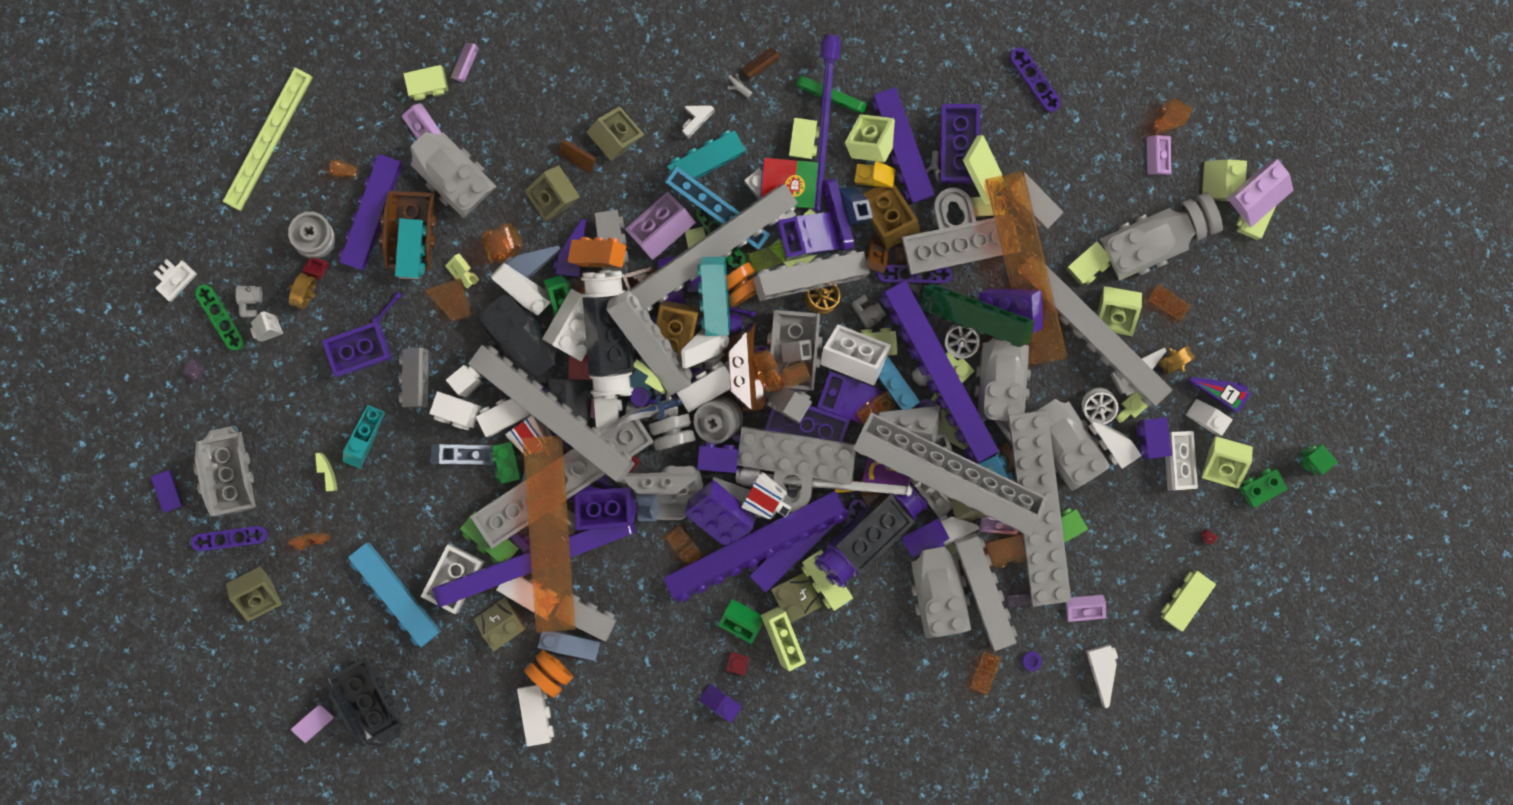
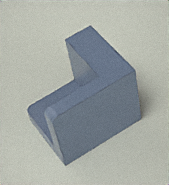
M637 494L636 498L639 505L638 521H657L659 506L657 494Z

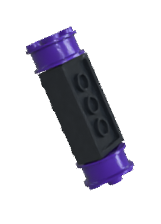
M911 481L912 494L909 497L901 494L882 493L826 546L827 550L824 553L814 557V565L820 571L823 570L827 575L825 578L831 585L836 584L839 588H845V583L852 576L861 575L915 523V516L921 510H927L928 501L917 493V488Z

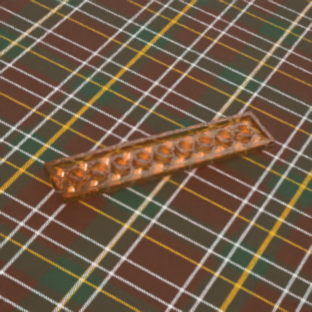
M1024 170L985 179L1011 289L1042 290L1043 328L1032 333L1030 343L1026 344L1029 346V366L1064 360L1067 358Z
M559 436L522 438L536 633L575 629L562 438Z

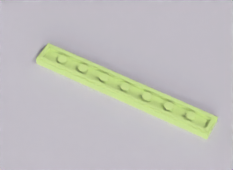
M294 68L223 200L224 203L240 211L242 210L310 84L312 76Z

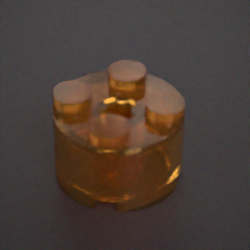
M511 223L503 224L500 226V229L495 231L488 230L482 233L481 243L490 264H494L493 260H498V263L505 262L509 257L512 256L514 258L519 255L518 251L522 250V253L525 251L519 232Z

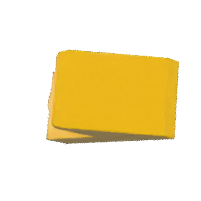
M875 161V166L857 164L855 184L893 188L896 170L878 161Z

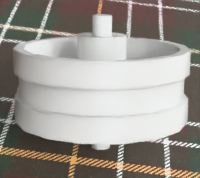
M959 323L953 324L945 336L947 351L956 358L971 357L977 352L980 343V334L976 332V329L967 328L969 331L965 334L962 331L964 327H961ZM959 328L960 334L956 335L952 331ZM973 332L976 335V339H969L968 336ZM949 335L957 339L956 341L948 343ZM967 343H976V345L971 350ZM958 344L959 347L958 350L955 351L953 348H951V346ZM962 347H965L968 350V352L960 351Z
M1094 388L1083 397L1082 410L1086 418L1091 417L1103 424H1107L1116 417L1118 403L1109 390ZM1100 395L1099 399H1094L1093 397ZM1104 395L1110 396L1109 399L1103 402ZM1091 399L1094 402V405L1087 406V403ZM1112 401L1114 402L1113 408L1106 406ZM1095 409L1091 416H1089L1086 410ZM1109 411L1110 413L1105 416L1104 413ZM1099 413L1102 418H1095V416Z

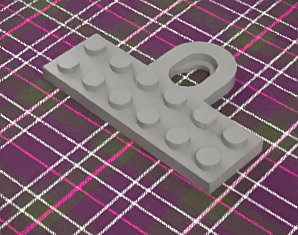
M958 188L945 189L934 201L933 210L938 230L901 238L910 275L1021 252L1013 214L976 221L970 197L966 192ZM950 202H956L963 212L964 219L960 225H952L947 220L946 214Z
M743 426L741 429L737 465L775 471L773 481L786 492L787 488L784 485L785 477L788 475L798 476L801 479L802 488L798 491L796 497L792 498L787 494L783 500L784 503L792 507L790 512H795L809 503L814 478L848 484L852 483L856 451L853 450L855 444Z

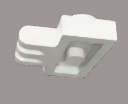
M166 259L164 263L169 268L166 269L161 264L159 268L164 273L161 275L157 270L153 272L162 281L155 289L168 301L172 302L193 280L197 273L184 261H181L175 267Z

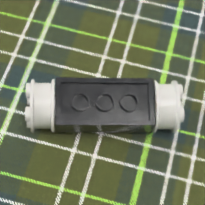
M601 270L599 271L600 273H583L581 280L585 284V293L582 294L588 370L589 377L593 379L591 394L593 397L611 399L615 398L616 394H620V396L632 395L633 387H630L629 375L634 371L632 343L607 311L609 299L625 292V290H622L621 280L624 274H622V271Z

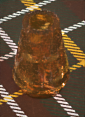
M337 158L336 160L331 159L328 174L333 175V177L356 178L358 167Z

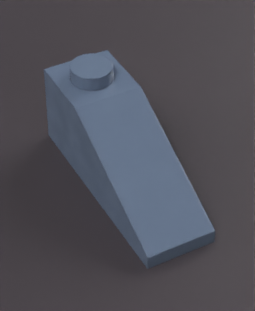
M555 246L517 255L514 258L511 256L504 263L529 279L561 252V248Z
M433 444L431 445V464L494 465L490 451H493V447L491 445Z
M548 628L542 629L538 644L540 649L596 661L600 646L599 641Z

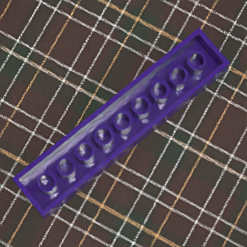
M906 280L883 291L880 300L885 308L888 307L892 313L889 316L893 324L899 326L901 339L909 344L910 348H908V351L913 359H917L919 363L917 368L921 375L927 377L928 382L926 384L929 390L938 397L935 400L938 406L945 410L947 423L955 428L956 432L954 435L957 441L965 446L963 452L967 459L980 462L997 453L999 450Z

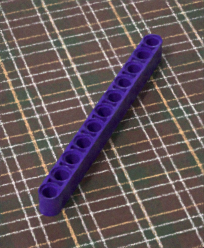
M633 524L626 527L583 530L432 588V592L438 607H442L636 532Z

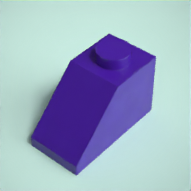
M709 684L699 699L730 723H732L742 707L741 703L712 684Z

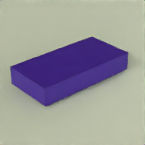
M171 470L151 476L163 513L183 506Z

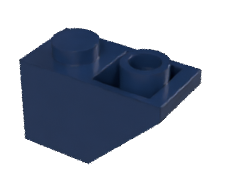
M855 187L839 189L849 226L860 225L873 218L869 200Z

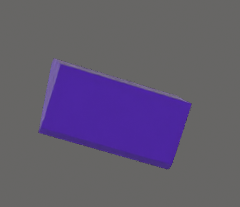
M631 487L580 491L575 494V523L577 531L633 525L637 506Z

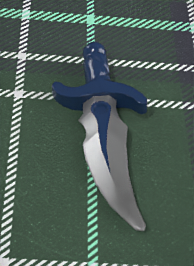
M658 394L656 396V404H649L646 407H640L627 413L617 422L615 427L617 428L633 420L651 417L657 412L660 414L658 421H661L664 417V410L674 408L676 405L680 406L682 400L677 398L676 400L662 403L660 401L662 394Z

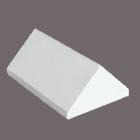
M1194 431L1169 432L1172 456L1165 457L1168 490L1197 489Z

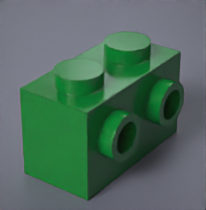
M562 275L544 280L554 317L571 290L569 281H565Z
M508 442L492 446L493 451H490L492 461L497 464L498 469L495 470L497 481H501V484L522 480L514 444Z
M1323 444L1308 445L1301 451L1303 454L1299 457L1302 461L1300 463L1306 471L1310 470L1313 475H1324L1338 463Z
M1267 468L1259 473L1261 476L1255 479L1250 477L1243 481L1244 485L1239 487L1250 508H1255L1288 490L1277 469L1271 470Z
M732 599L718 626L752 644L763 624L761 614Z

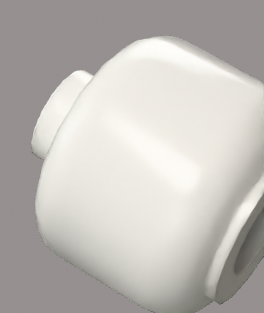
M916 368L912 372L913 380L920 386H926V382H928L925 375L922 376L918 368Z

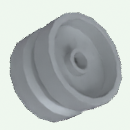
M1207 192L1198 195L1195 201L1188 199L1180 203L1181 213L1188 214L1196 232L1192 237L1193 240L1198 241L1206 238L1207 232L1213 235L1223 230L1218 208L1213 198Z
M304 212L297 215L291 221L288 228V237L291 244L303 257L319 259L326 256L332 250L335 244V233L329 222L321 214Z
M728 397L713 398L699 407L694 415L695 430L708 443L717 444L724 442L739 432L743 425L741 408Z
M689 414L667 417L648 425L651 435L663 434V437L657 438L653 442L655 451L695 441L692 430L681 431L682 428L688 427L691 424Z

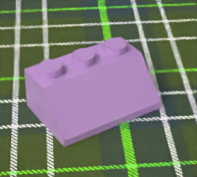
M1278 159L1268 161L1231 193L1227 199L1248 226L1252 227L1293 191L1290 174Z
M667 192L626 227L625 230L653 260L696 222L686 209Z

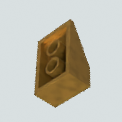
M895 184L893 188L875 187L863 193L869 200L873 215L870 222L886 250L901 243L902 237L920 233L917 218Z
M664 300L660 303L656 325L659 327L663 337L670 342L671 348L675 353L679 354L682 360L681 350L694 336L699 307Z

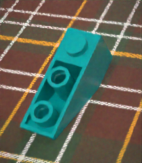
M367 405L343 451V462L361 469L385 415L384 411Z

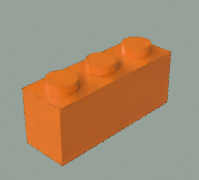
M580 237V240L572 239L568 262L580 267L622 268L627 245L619 243V239L611 237L608 240L594 237V240L587 237Z

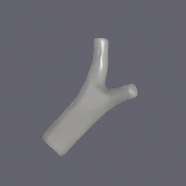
M735 74V79L731 75L728 76L734 84L728 86V89L738 90L749 98L753 92L744 86L739 78V74Z
M932 151L931 164L926 169V172L928 173L933 170L937 182H940V152Z

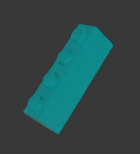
M728 130L720 135L721 138L716 141L711 139L703 144L704 147L699 150L694 148L686 153L687 156L682 159L677 157L669 162L670 165L667 167L670 172L676 165L696 180L746 154V150L736 131L731 132Z
M702 257L701 263L697 265V274L701 276L699 294L703 295V300H700V311H704V317L701 319L702 329H705L706 336H727L730 332L726 259L725 257Z

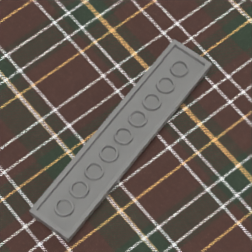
M619 418L600 431L603 439L606 441L610 439L617 445V450L621 453L625 451L631 457L654 442L639 419L616 428L615 425L621 419ZM574 448L470 517L492 549L606 473Z
M1048 410L1008 415L1016 483L1047 497L1041 518L1032 535L1023 533L1032 606L1071 601Z

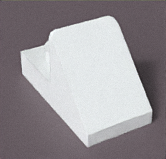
M685 106V110L694 119H689L683 125V134L689 139L715 112L712 106Z

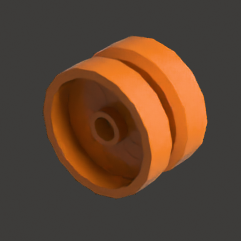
M749 262L727 276L728 293L733 290L728 295L729 307L731 309L756 294L753 282L755 277L747 281L755 272Z
M542 649L536 656L538 664L531 662L524 671L544 692L555 698L562 691L559 683L567 685L574 677L557 658Z

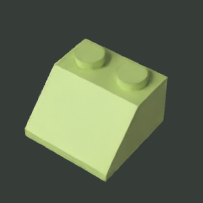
M860 114L845 141L851 158L885 162L893 148L894 118Z
M1204 161L1202 194L1207 192L1213 200L1229 201L1227 197L1246 181L1247 161Z
M1104 286L1097 316L1114 333L1133 336L1142 308V293Z
M1215 436L1207 455L1202 478L1239 489L1252 463L1253 447Z

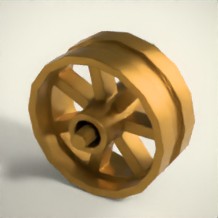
M300 273L293 286H289V289H291L289 305L304 310L311 298L316 296L313 294L316 278Z
M828 286L829 291L825 287L821 288V290L814 289L813 291L816 294H810L809 291H805L804 303L811 312L820 315L830 313L840 300L838 286ZM830 294H833L834 299L831 298V297H828V296H829ZM826 301L833 303L834 305L832 307H828Z
M1188 345L1177 351L1170 348L1168 349L1170 352L1167 354L1168 356L1158 364L1164 370L1165 375L1175 370L1184 372L1186 371L1184 369L1185 364L1194 359L1195 355L1190 351Z

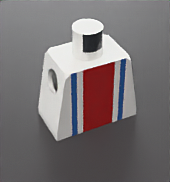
M533 415L505 434L527 457L535 451L541 460L551 454L545 444L552 440L553 436L549 428Z
M762 473L757 478L742 505L743 509L771 519L776 512L786 517L792 507L783 502L787 492L765 473Z

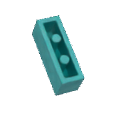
M399 218L396 277L421 279V275H424L425 263H422L423 256L426 255V244H424V236H427L426 221Z

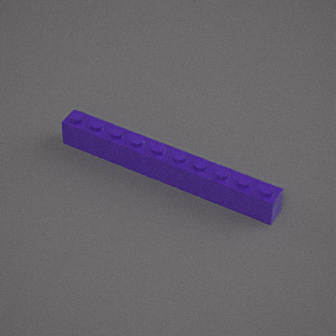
M834 491L786 517L664 578L671 597L675 601H687L691 595L702 593L707 590V587L713 584L718 585L725 578L740 574L741 570L746 567L756 566L759 563L758 561L764 558L774 557L776 552L780 550L790 549L794 543L805 541L816 532L825 531L833 523L839 524L843 522L845 517L849 515L840 496Z

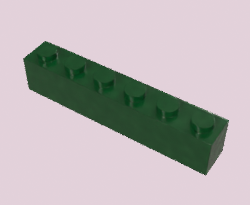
M935 284L926 286L923 290L920 308L926 311L928 315H938L943 317L942 319L945 321L959 323L961 327L973 328L980 334L992 335L996 340L1011 342L1010 344L1015 347H1022L1030 343L1035 323L1032 319Z

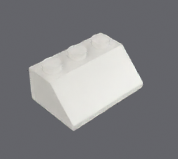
M837 325L823 348L820 365L874 385L881 373L891 345Z

